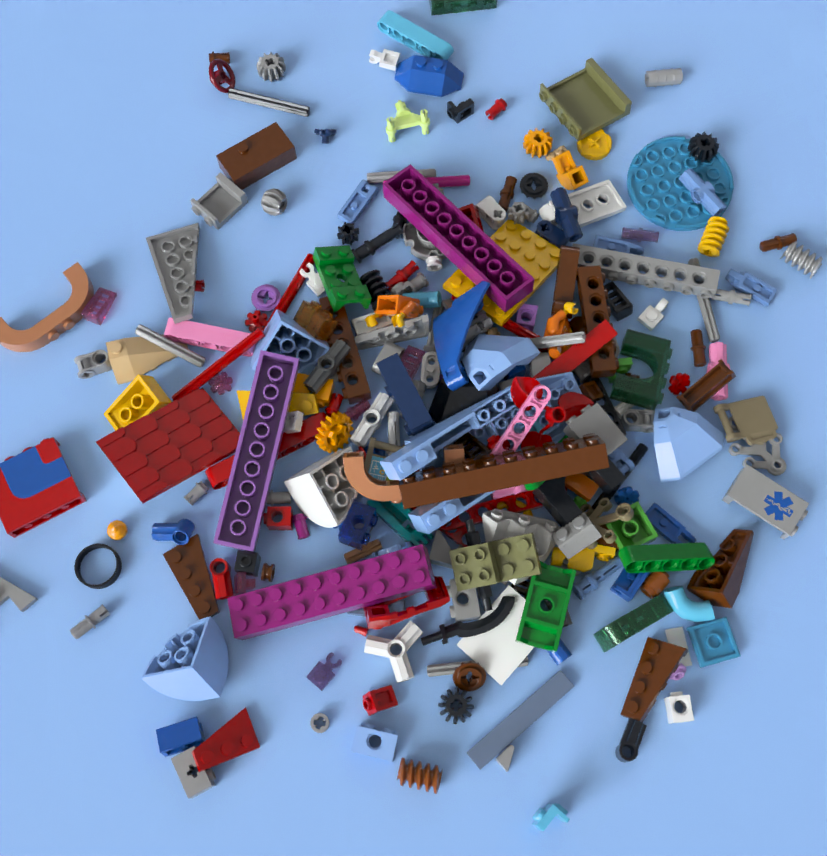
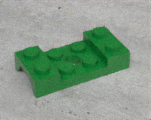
M350 245L315 247L313 260L333 312L338 311L345 304L359 302L365 309H368L372 299L367 286L362 285L353 264L355 257Z
M540 561L542 574L531 577L515 642L556 653L576 570L562 569ZM549 600L552 603V609L549 611L542 610L540 607L541 601Z

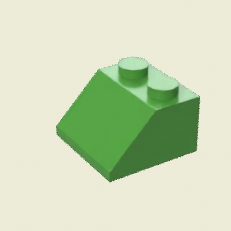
M638 501L630 505L634 511L633 518L630 521L617 520L605 524L608 529L613 530L616 534L615 542L619 549L630 545H648L658 537L657 532Z

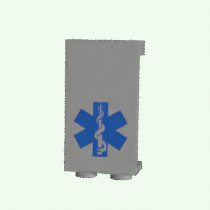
M747 464L740 470L722 499L727 504L735 501L782 531L783 533L780 538L783 540L788 536L792 537L797 532L799 527L796 525L799 520L802 521L807 515L808 511L806 508L809 505L805 500Z

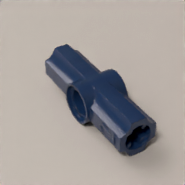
M563 187L551 191L550 197L555 207V220L557 224H561L566 240L576 242L583 236L578 223L577 208L571 204L567 191Z

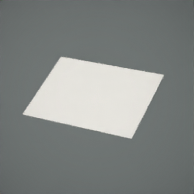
M510 585L493 602V610L486 611L478 619L481 620L490 615L498 607L503 596H514V605L504 621L490 631L476 636L463 637L457 643L460 649L476 663L479 662L480 666L500 685L508 679L534 648L533 646L515 642L526 599Z

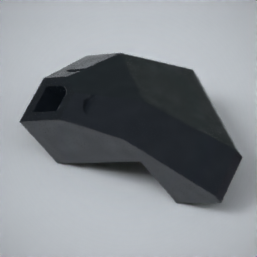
M442 378L428 411L432 421L438 424L499 392L498 386L496 384L491 390L478 391L469 378L468 383L455 391H451L447 387L444 378Z

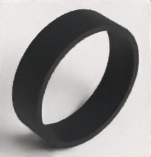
M100 543L85 547L78 554L74 565L78 580L93 589H103L112 585L118 579L122 569V562L118 553L108 545ZM106 548L111 550L116 558V569L111 578L98 585L86 583L80 573L83 558L94 549Z

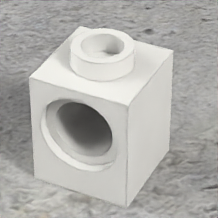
M679 691L671 692L670 697L664 698L668 724L694 721L690 695H683V692ZM676 701L680 702L683 706L681 713H678L674 708Z

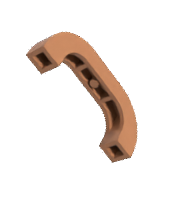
M78 262L63 272L72 285V293L68 301L33 327L26 330H15L0 317V344L3 347L15 352L35 351L58 339L62 333L73 328L87 314L93 302L94 289L90 278Z
M463 444L446 445L443 447V464L448 462L458 464L462 463V460L465 459ZM364 451L343 454L345 475L351 486L358 493L375 501L402 502L399 480H378L372 477L365 467Z

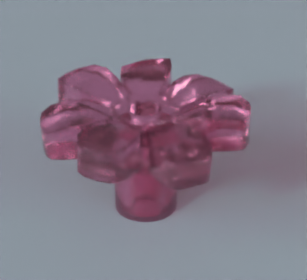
M222 372L220 376L217 374L213 377L214 379L208 381V384L212 386L210 388L212 393L218 391L219 395H223L225 393L224 390L231 391L232 387L230 384L233 380L231 377H227L226 372Z

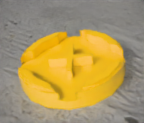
M602 129L577 141L578 152L586 159L594 161L605 158L612 146L610 135L606 134Z

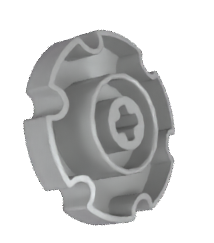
M410 222L404 224V243L406 247H411L412 255L425 261L430 256H440L442 259L447 258Z

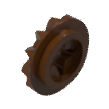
M470 660L469 663L464 664L462 662L459 667H455L453 681L460 690L475 691L484 684L486 673L479 662L473 663ZM471 671L472 675L468 681L466 675Z

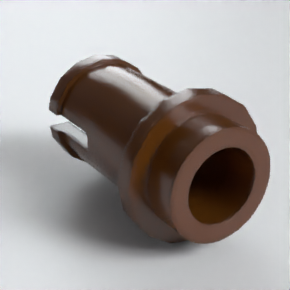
M212 51V53H209V63L214 59H221L230 64L229 52L214 53Z

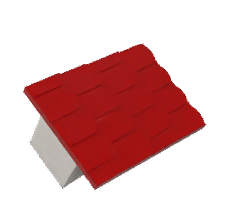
M202 387L125 427L117 429L96 441V443L144 504L235 453L240 432Z

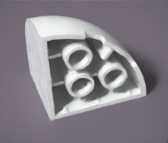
M351 447L344 448L322 458L284 481L298 508L311 521L327 528L336 527L352 511L351 507L354 499L357 498L358 492L349 483L343 466V454L353 452Z

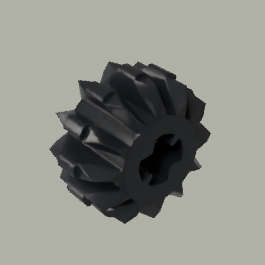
M704 131L702 135L697 133L695 137L690 139L687 151L690 152V157H695V161L699 159L701 163L705 160L709 162L717 155L719 144L716 143L717 138H712V133L706 135Z
M457 687L455 688V695L452 694L450 689L447 690L449 698L441 695V699L446 703H438V707H445V710H442L440 715L448 713L449 715L445 721L448 722L452 716L454 717L453 724L455 725L458 722L457 717L460 718L462 723L465 722L463 714L471 717L472 714L466 709L474 708V705L467 704V702L472 700V697L464 698L467 693L466 690L461 695H458L459 688ZM454 700L459 701L458 704L461 703L462 708H459L457 712L453 711L454 708L451 709L450 707Z

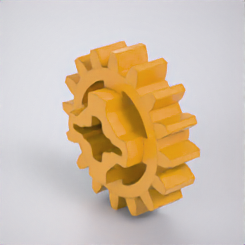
M332 412L331 417L327 415L326 421H321V427L316 429L319 431L315 435L318 439L316 444L328 453L332 451L337 452L338 448L343 449V444L349 443L348 438L352 436L350 432L354 430L351 426L353 421L341 412L337 414Z

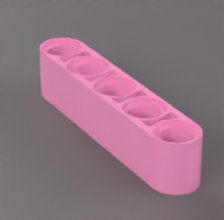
M168 318L164 337L178 343L228 352L251 333L188 320L175 324L173 318ZM256 344L244 352L242 356L252 357Z

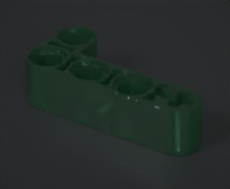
M660 594L608 624L593 635L605 653L673 612V609L664 595Z

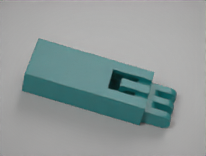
M371 499L366 502L367 506L377 513V516L405 542L410 541L414 546L420 545L418 542L421 541L424 545H427L429 542L424 536L426 535L430 540L434 538L431 533L418 532L409 524L405 528L402 526L407 519L412 523L408 516L411 510L408 508L404 509L402 502L392 503L391 501H375Z

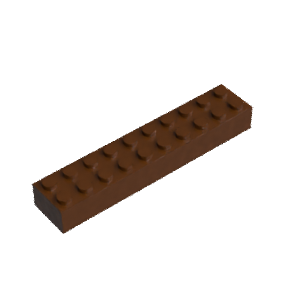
M590 433L583 435V438L580 439L573 437L565 438L561 443L546 442L542 444L543 446L536 448L534 446H526L522 448V451L506 450L502 452V455L497 456L487 454L478 460L467 458L458 464L448 462L438 468L428 466L422 468V471L414 472L403 480H399L403 507L407 509L609 468L606 444L598 435Z

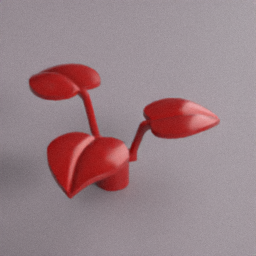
M516 376L513 379L511 397L519 409L532 389L539 385L540 382L531 377ZM543 388L538 389L536 392L537 399H541ZM564 393L558 399L559 406L544 407L546 410L545 418L549 423L539 433L529 431L521 442V450L526 446H534L536 448L543 446V443L552 442V438L549 435L543 434L544 431L552 427L554 423L566 422L574 415L579 417L582 414L580 411L589 404L592 407L594 402L580 393ZM527 406L525 411H529L533 406Z

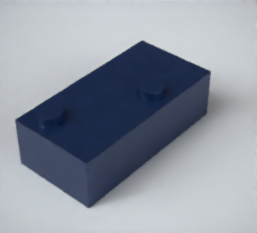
M398 353L377 362L376 364L381 376L387 385L384 388L389 398L393 397L406 422L404 429L407 435L415 436L434 426L432 418Z

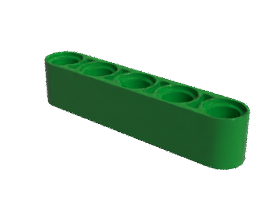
M702 542L630 545L623 547L618 552V556L628 573L703 570L710 568L715 563L709 548Z

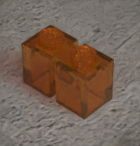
M303 300L293 320L302 328H305L314 338L328 341L338 321L332 317V313L321 308L322 305L318 302Z

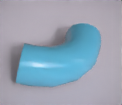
M673 586L663 590L671 610L681 618L693 622L715 620L709 600L703 602L692 601L685 594L683 586Z

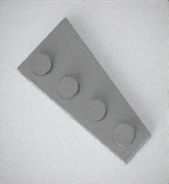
M428 314L404 321L405 325L402 327H398V325L393 327L391 325L355 336L354 339L358 351L383 346L387 341L398 343L427 337L429 335Z

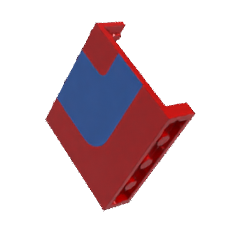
M54 437L46 438L40 444L28 447L22 453L10 456L0 463V519L7 534L14 538L87 501L84 494L79 491L58 447L60 443Z

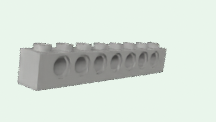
M573 243V247H580L578 267L600 265L601 272L605 273V278L611 281L618 280L628 284H640L648 288L656 287L665 291L681 292L685 295H699L702 298H714L717 291L720 270Z

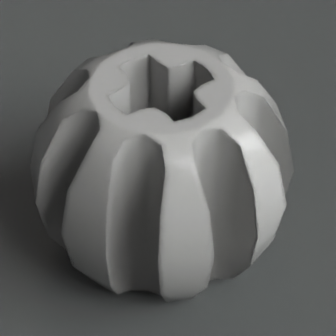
M279 189L267 190L261 200L263 210L273 216L282 214L287 207L286 195Z

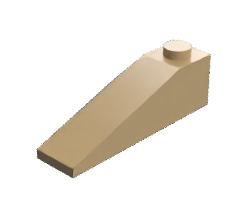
M142 337L123 338L106 342L109 361L118 385L132 382L138 374L143 375L150 370L154 371L162 363L178 357ZM178 343L188 349L187 344Z

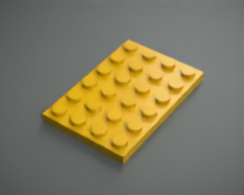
M507 220L490 238L534 278L533 292L507 312L499 308L486 294L484 295L483 308L481 310H484L486 315L501 327L558 268L560 254L558 247L548 243L547 240L523 225L514 224L512 220ZM459 268L443 283V289L457 298L476 286Z

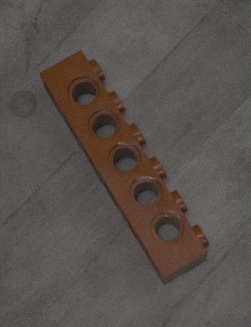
M600 265L578 267L576 280L585 335L600 324L596 323L594 319H599L601 322L606 319L609 322V317L611 316L610 306L606 304L608 291L604 289L603 285L605 283V273L601 272ZM593 285L596 289H591L589 286ZM596 302L599 306H594L591 303ZM611 339L588 358L591 378L612 377L615 375L616 370L619 369L618 358H615L614 352H616L615 340ZM599 354H605L607 358H601Z
M328 296L319 298L320 305L317 306L319 316L324 317L325 322H322L324 333L328 332L330 338H327L329 347L331 348L338 339L344 341L351 348V351L338 366L339 371L336 372L339 383L343 382L345 387L342 388L344 400L348 399L351 405L371 399L370 388L345 307L343 306L338 311L333 312ZM332 314L337 315L335 318H330L329 316ZM337 330L342 331L341 334H334ZM346 363L353 364L349 368L344 367ZM351 380H357V381H358V382H357L356 384H354V385L349 384V381H351Z

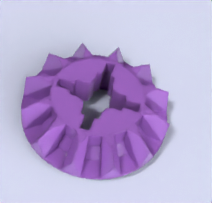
M268 284L257 287L251 296L252 304L256 310H261L263 313L264 311L271 312L272 309L276 308L281 299L279 290ZM268 293L269 299L271 300H267V302L264 304V300L262 298H265Z

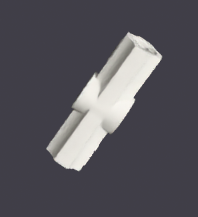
M380 392L369 410H366L363 419L350 437V441L356 446L364 448L369 442L370 437L380 428L381 421L394 403V400L391 397L389 398L386 393ZM371 417L377 419L374 423H370L367 420Z

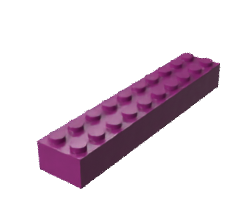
M411 164L383 183L384 198L475 285L482 281L490 283L485 294L504 312H507L533 292L534 278Z
M423 544L229 597L227 600L234 638L246 640L437 587L428 550Z

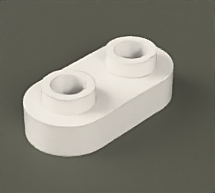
M429 351L424 354L422 359L420 381L426 384L427 389H432L439 383L440 365L437 353ZM434 361L435 364L430 365L428 362ZM432 378L433 381L428 382L427 379Z

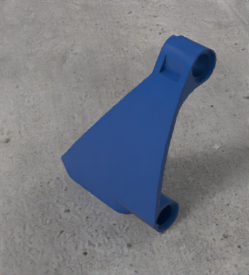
M480 282L455 299L450 308L433 319V335L437 358L444 381L451 391H455L469 382L468 375L464 371L465 368L461 365L459 359L475 314L483 308V297L490 286L489 282Z

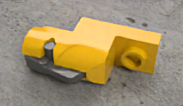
M597 544L594 549L586 547L568 560L559 547L554 546L550 565L562 569L576 570L575 576H578L581 572H588L593 568L594 557H597V560L600 561L613 559L616 548Z

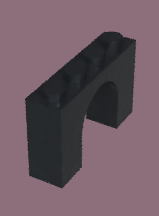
M609 458V468L581 473L592 478L606 495L618 488L626 479ZM567 476L546 480L533 491L536 498L561 527H565L566 524L568 525L569 522H572V520L582 514V510L566 492L565 478Z

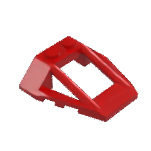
M434 576L437 588L424 591L427 601L418 606L407 607L406 610L400 612H389L388 605L411 596L408 595L364 607L368 629H381L448 603L450 596L443 578Z

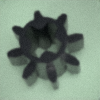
M344 222L342 227L338 226L339 233H337V238L342 239L343 245L345 243L352 245L354 241H358L359 228L354 229V223Z

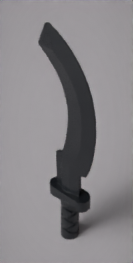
M503 596L498 607L481 620L469 623L458 621L446 627L445 624L439 625V632L421 638L423 646L442 638V644L444 645L448 643V638L456 635L458 637H471L490 631L502 623L508 616L514 605L515 597Z

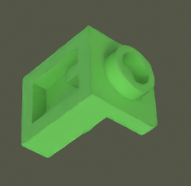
M632 357L619 358V369L616 370V373L625 374L630 371L633 365ZM616 373L612 377H605L608 378L609 383L614 382Z

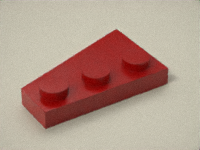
M246 707L192 751L198 772L260 748Z

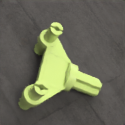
M398 100V103H395L396 117H390V120L389 117L386 119V133L388 134L389 142H392V139L393 142L396 141L395 133L397 130L417 125L422 127V134H429L430 119L428 118V111L424 109L423 113V110H421V115L411 113L410 109L406 107L405 102Z

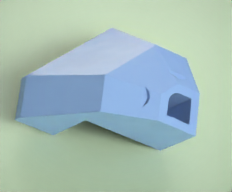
M479 334L467 345L462 362L468 377L478 391L491 390L516 365H528L540 354V351L530 338Z
M678 407L655 409L653 421L654 445L661 482L682 480L723 449V433L699 413Z

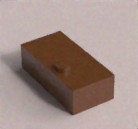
M275 122L216 155V158L225 176L243 190L297 159L295 146L278 123Z

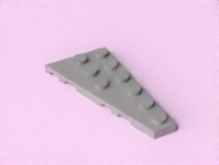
M198 223L146 238L175 324L193 318L199 241Z

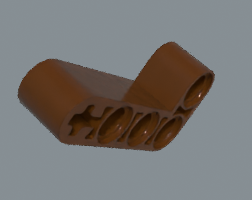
M561 245L551 317L558 311L564 310L566 302H573L580 247ZM568 313L566 315L567 319L572 318V314Z

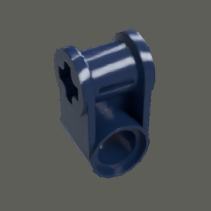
M542 220L538 223L535 234L541 235L548 243H552L560 249L561 245L565 246L569 242L566 240L563 230L553 225L550 221Z

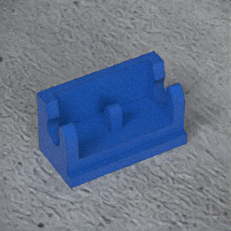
M623 568L610 590L629 602L633 599L649 572L628 573Z
M197 716L156 729L159 751L165 757L186 751L193 746H199L205 741L202 724L199 723Z

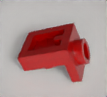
M392 685L369 691L363 695V707L369 716L398 705Z

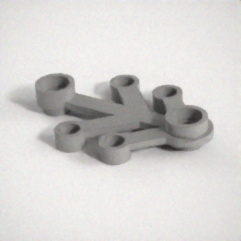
M730 417L729 422L733 431L738 432L737 427L732 425L733 417ZM777 433L778 442L774 440L769 441L772 444V455L766 450V443L764 445H750L751 447H743L738 443H733L728 449L732 456H737L738 454L761 456L765 460L756 461L752 457H747L742 463L743 467L747 464L746 461H750L752 468L767 469L770 474L776 476L783 474L786 470V463L780 457V443L783 437L779 433ZM732 447H736L738 452H734ZM774 463L779 464L780 468H776Z

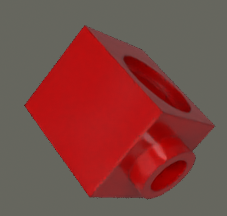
M267 506V513H264L263 517L264 524H267L269 530H293L292 507ZM276 515L283 516L280 522L273 521Z

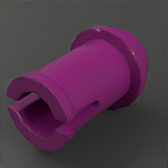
M304 513L292 516V523L295 525L298 540L308 538L310 534L306 524L307 517L304 516Z

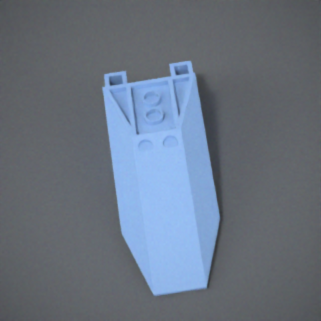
M572 372L536 379L551 391V398L546 404L549 407L559 406L558 399L564 393L576 392L582 394ZM511 386L405 440L406 446L380 461L388 478L401 481L418 469L422 471V468L434 466V468L442 467L444 461L443 447L453 445L454 442L467 432L485 446L488 444L487 439L492 435H503L519 411L511 397ZM543 389V395L541 399H544L547 396V391L545 389ZM533 406L529 411H525V415H534L536 412L535 407ZM545 409L539 415V423L542 428L549 423L545 418ZM521 422L516 423L513 427L516 433H521L525 429ZM566 422L554 423L552 427L546 430V435H549L555 444L564 437L563 429L567 426ZM507 439L510 443V450L513 447V441ZM521 444L519 445V447L517 448V450H516L515 452H517V451H522V450H521ZM495 491L422 505L408 513V516L418 532L430 534Z

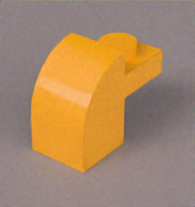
M569 150L552 158L558 172L556 177L565 189L575 190L589 182L583 166L575 165Z

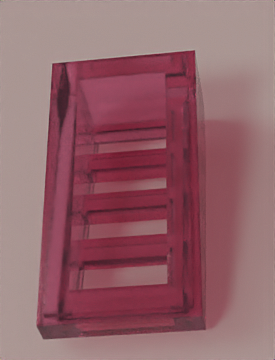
M100 287L83 309L81 316L84 320L101 326L117 294ZM102 294L108 295V296H109L108 299L105 298V297H102Z
M408 345L401 357V361L405 368L409 369L407 372L411 380H413L425 351ZM409 354L414 355L418 358L416 359L414 357L409 356Z

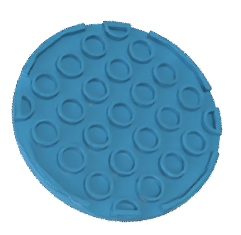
M683 136L660 138L644 146L635 155L630 164L627 174V189L635 208L650 222L669 230L692 231L706 227L709 218L713 216L702 204H696L692 200L690 191L679 180L684 171L692 168L704 182H710L715 189V194L727 207L732 198L734 181L731 170L720 153L717 152V155L709 162L705 160L701 163L699 159L695 161V157H690V152L687 151L690 139H686ZM726 209L720 215H718V217H721L722 214L726 211Z

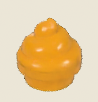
M120 520L112 521L107 528V534L113 540L123 539L128 531L126 524Z

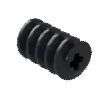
M379 270L369 271L360 277L362 285H366L372 298L370 304L374 311L377 308L378 296L391 295L388 294L389 289L385 288L386 283L382 282L383 277L379 276Z

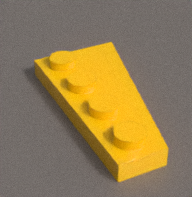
M236 390L242 418L244 419L250 391ZM293 392L289 412L300 411L304 413L303 416L319 413L316 394Z

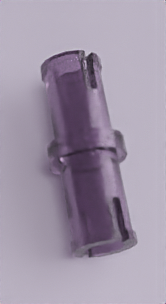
M622 228L621 239L658 243L659 231L643 230V228Z

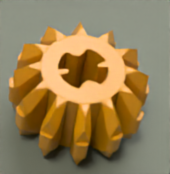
M535 128L534 131L529 130L528 134H525L523 149H526V154L531 153L532 158L536 155L540 159L542 155L546 156L552 149L553 139L550 137L549 132L544 133V128L541 131Z

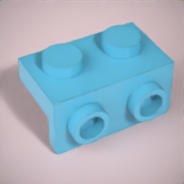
M547 803L544 808L540 807L532 817L534 819L532 824L538 830L544 832L555 816L566 823L570 819L566 816L568 811L560 804Z

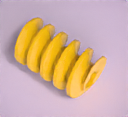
M718 216L709 218L698 245V251L701 254L709 257H718L720 255V250L725 242L724 239H726L729 232L728 222L725 218Z

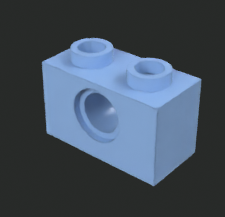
M363 723L362 726L357 725L351 751L393 762L399 737L394 735L395 730L383 728L382 731L374 730L375 725ZM374 735L381 738V745L377 748L371 747L369 742L370 738Z

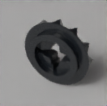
M526 174L520 181L521 193H524L527 198H541L547 192L548 182L541 174ZM533 181L536 186L535 191L531 187Z

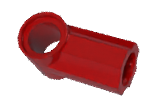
M216 558L210 564V571L213 576L216 600H223L234 596L230 573L231 566L226 560ZM219 564H225L224 571L217 573L216 567Z

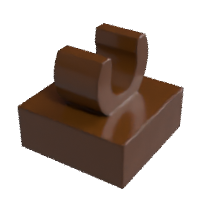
M595 380L579 386L582 394L593 402L599 401L604 397Z

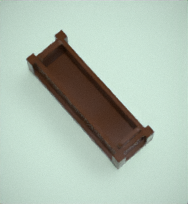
M722 359L681 396L678 395L676 397L687 410L695 412L736 377L735 373L725 365Z

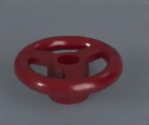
M214 59L209 65L210 81L217 90L228 93L230 88L234 89L235 87L234 72L224 60ZM217 65L218 70L214 72V67ZM223 67L227 70L230 78L227 77L226 73L223 70ZM226 82L229 84V87L224 88L221 84Z

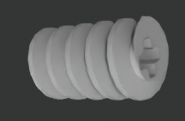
M797 241L789 245L780 259L785 256V263L792 260L791 267L798 264L797 271L804 268L803 274L806 275L810 272L811 279L822 265L823 258L820 257L815 260L816 253L809 256L810 249L803 252L804 246L801 245L796 248Z

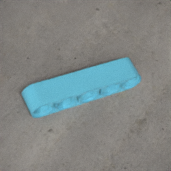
M386 11L377 22V27L381 32L425 57L448 60L454 52L451 44L393 11Z

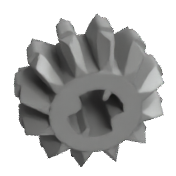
M272 52L269 55L264 53L263 57H259L256 65L259 76L263 77L264 81L269 79L271 83L273 79L278 81L279 77H283L286 70L284 59L278 53L274 55Z

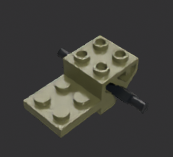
M473 519L465 521L467 546L449 550L457 591L477 588L478 597L482 599L484 611L493 610L490 597H492L490 585L542 574L533 533L481 543L479 532L475 531Z

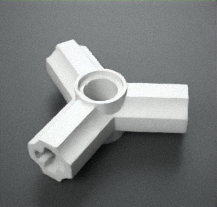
M409 621L393 640L368 635L364 653L389 658L397 683L414 678V674L406 652L423 632L417 625ZM393 645L401 646L402 652L399 655H393L390 652Z

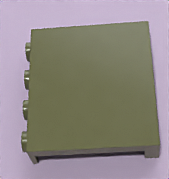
M593 58L586 60L584 69L548 88L543 83L540 84L539 97L541 101L548 105L550 111L558 117L560 123L565 125L570 135L574 136L577 141L630 114L631 100Z

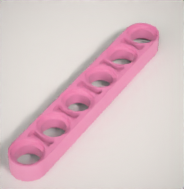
M539 384L532 389L490 454H494V456L502 455V452L506 451L502 444L507 439L513 441V447L510 450H514V452L517 450L551 398V391L547 386ZM545 389L547 396L544 399H537V390ZM527 406L535 407L536 412L533 416L525 415V408ZM520 422L523 423L525 426L524 431L521 433L514 432V425Z

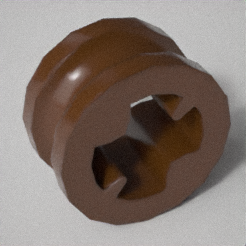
M264 563L261 573L262 581H265V579H268L269 582L273 581L275 564L269 566L267 563Z

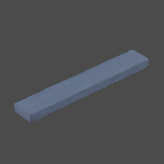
M560 670L467 752L468 756L481 770L569 692L574 685Z

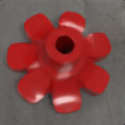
M256 310L254 314L250 312L247 314L248 319L245 320V325L249 326L250 332H254L258 328L263 330L268 317L265 313L261 314L259 310Z
M678 373L676 376H671L669 383L672 385L668 387L669 391L674 395L687 391L685 386L690 385V376L686 373Z

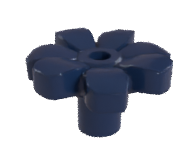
M315 129L314 133L322 136V144H329V137L335 135L336 130Z

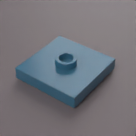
M727 617L686 628L700 668L741 656Z

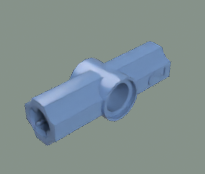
M692 168L684 171L679 177V180L690 191L692 200L696 204H702L712 216H718L726 209L727 206L715 194L713 185L708 181L704 182Z

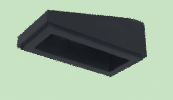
M611 281L604 285V289H607L608 292L613 290V292L608 294L606 304L610 306V311L614 318L620 321L633 313V305L615 283Z

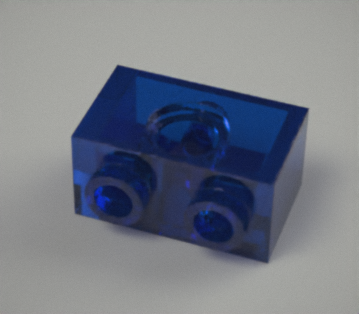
M353 500L338 534L339 542L362 551L363 546H367L369 543L371 527H375L378 521L376 508ZM358 523L364 524V527L361 529H356L354 526Z

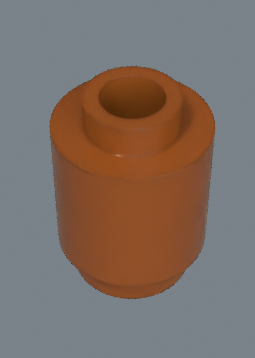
M651 572L642 583L641 591L650 599L658 597L670 583L668 573Z

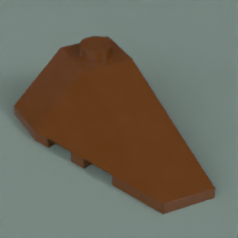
M734 529L719 545L720 549L713 556L715 559L713 566L708 569L696 570L687 586V590L704 601L709 600L713 606L732 608L740 591L754 532L752 530Z

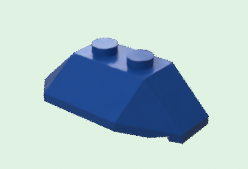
M413 55L398 63L395 80L408 92L438 97L461 90L464 73L450 61Z

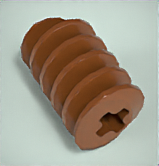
M402 757L397 780L400 779V786H404L405 782L408 781L409 788H412L414 783H416L417 790H420L424 784L426 792H429L433 786L434 793L437 794L442 770L439 772L438 765H435L433 770H431L429 763L423 769L421 761H418L414 767L412 759L406 765L405 758Z

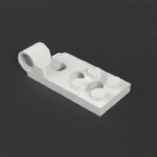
M609 179L568 194L571 204L577 208L580 228L621 213L627 208ZM598 198L604 199L606 203L600 202ZM550 200L549 203L539 209L538 213L542 220L550 221L556 226L555 207L552 200ZM583 204L590 205L591 208H586Z

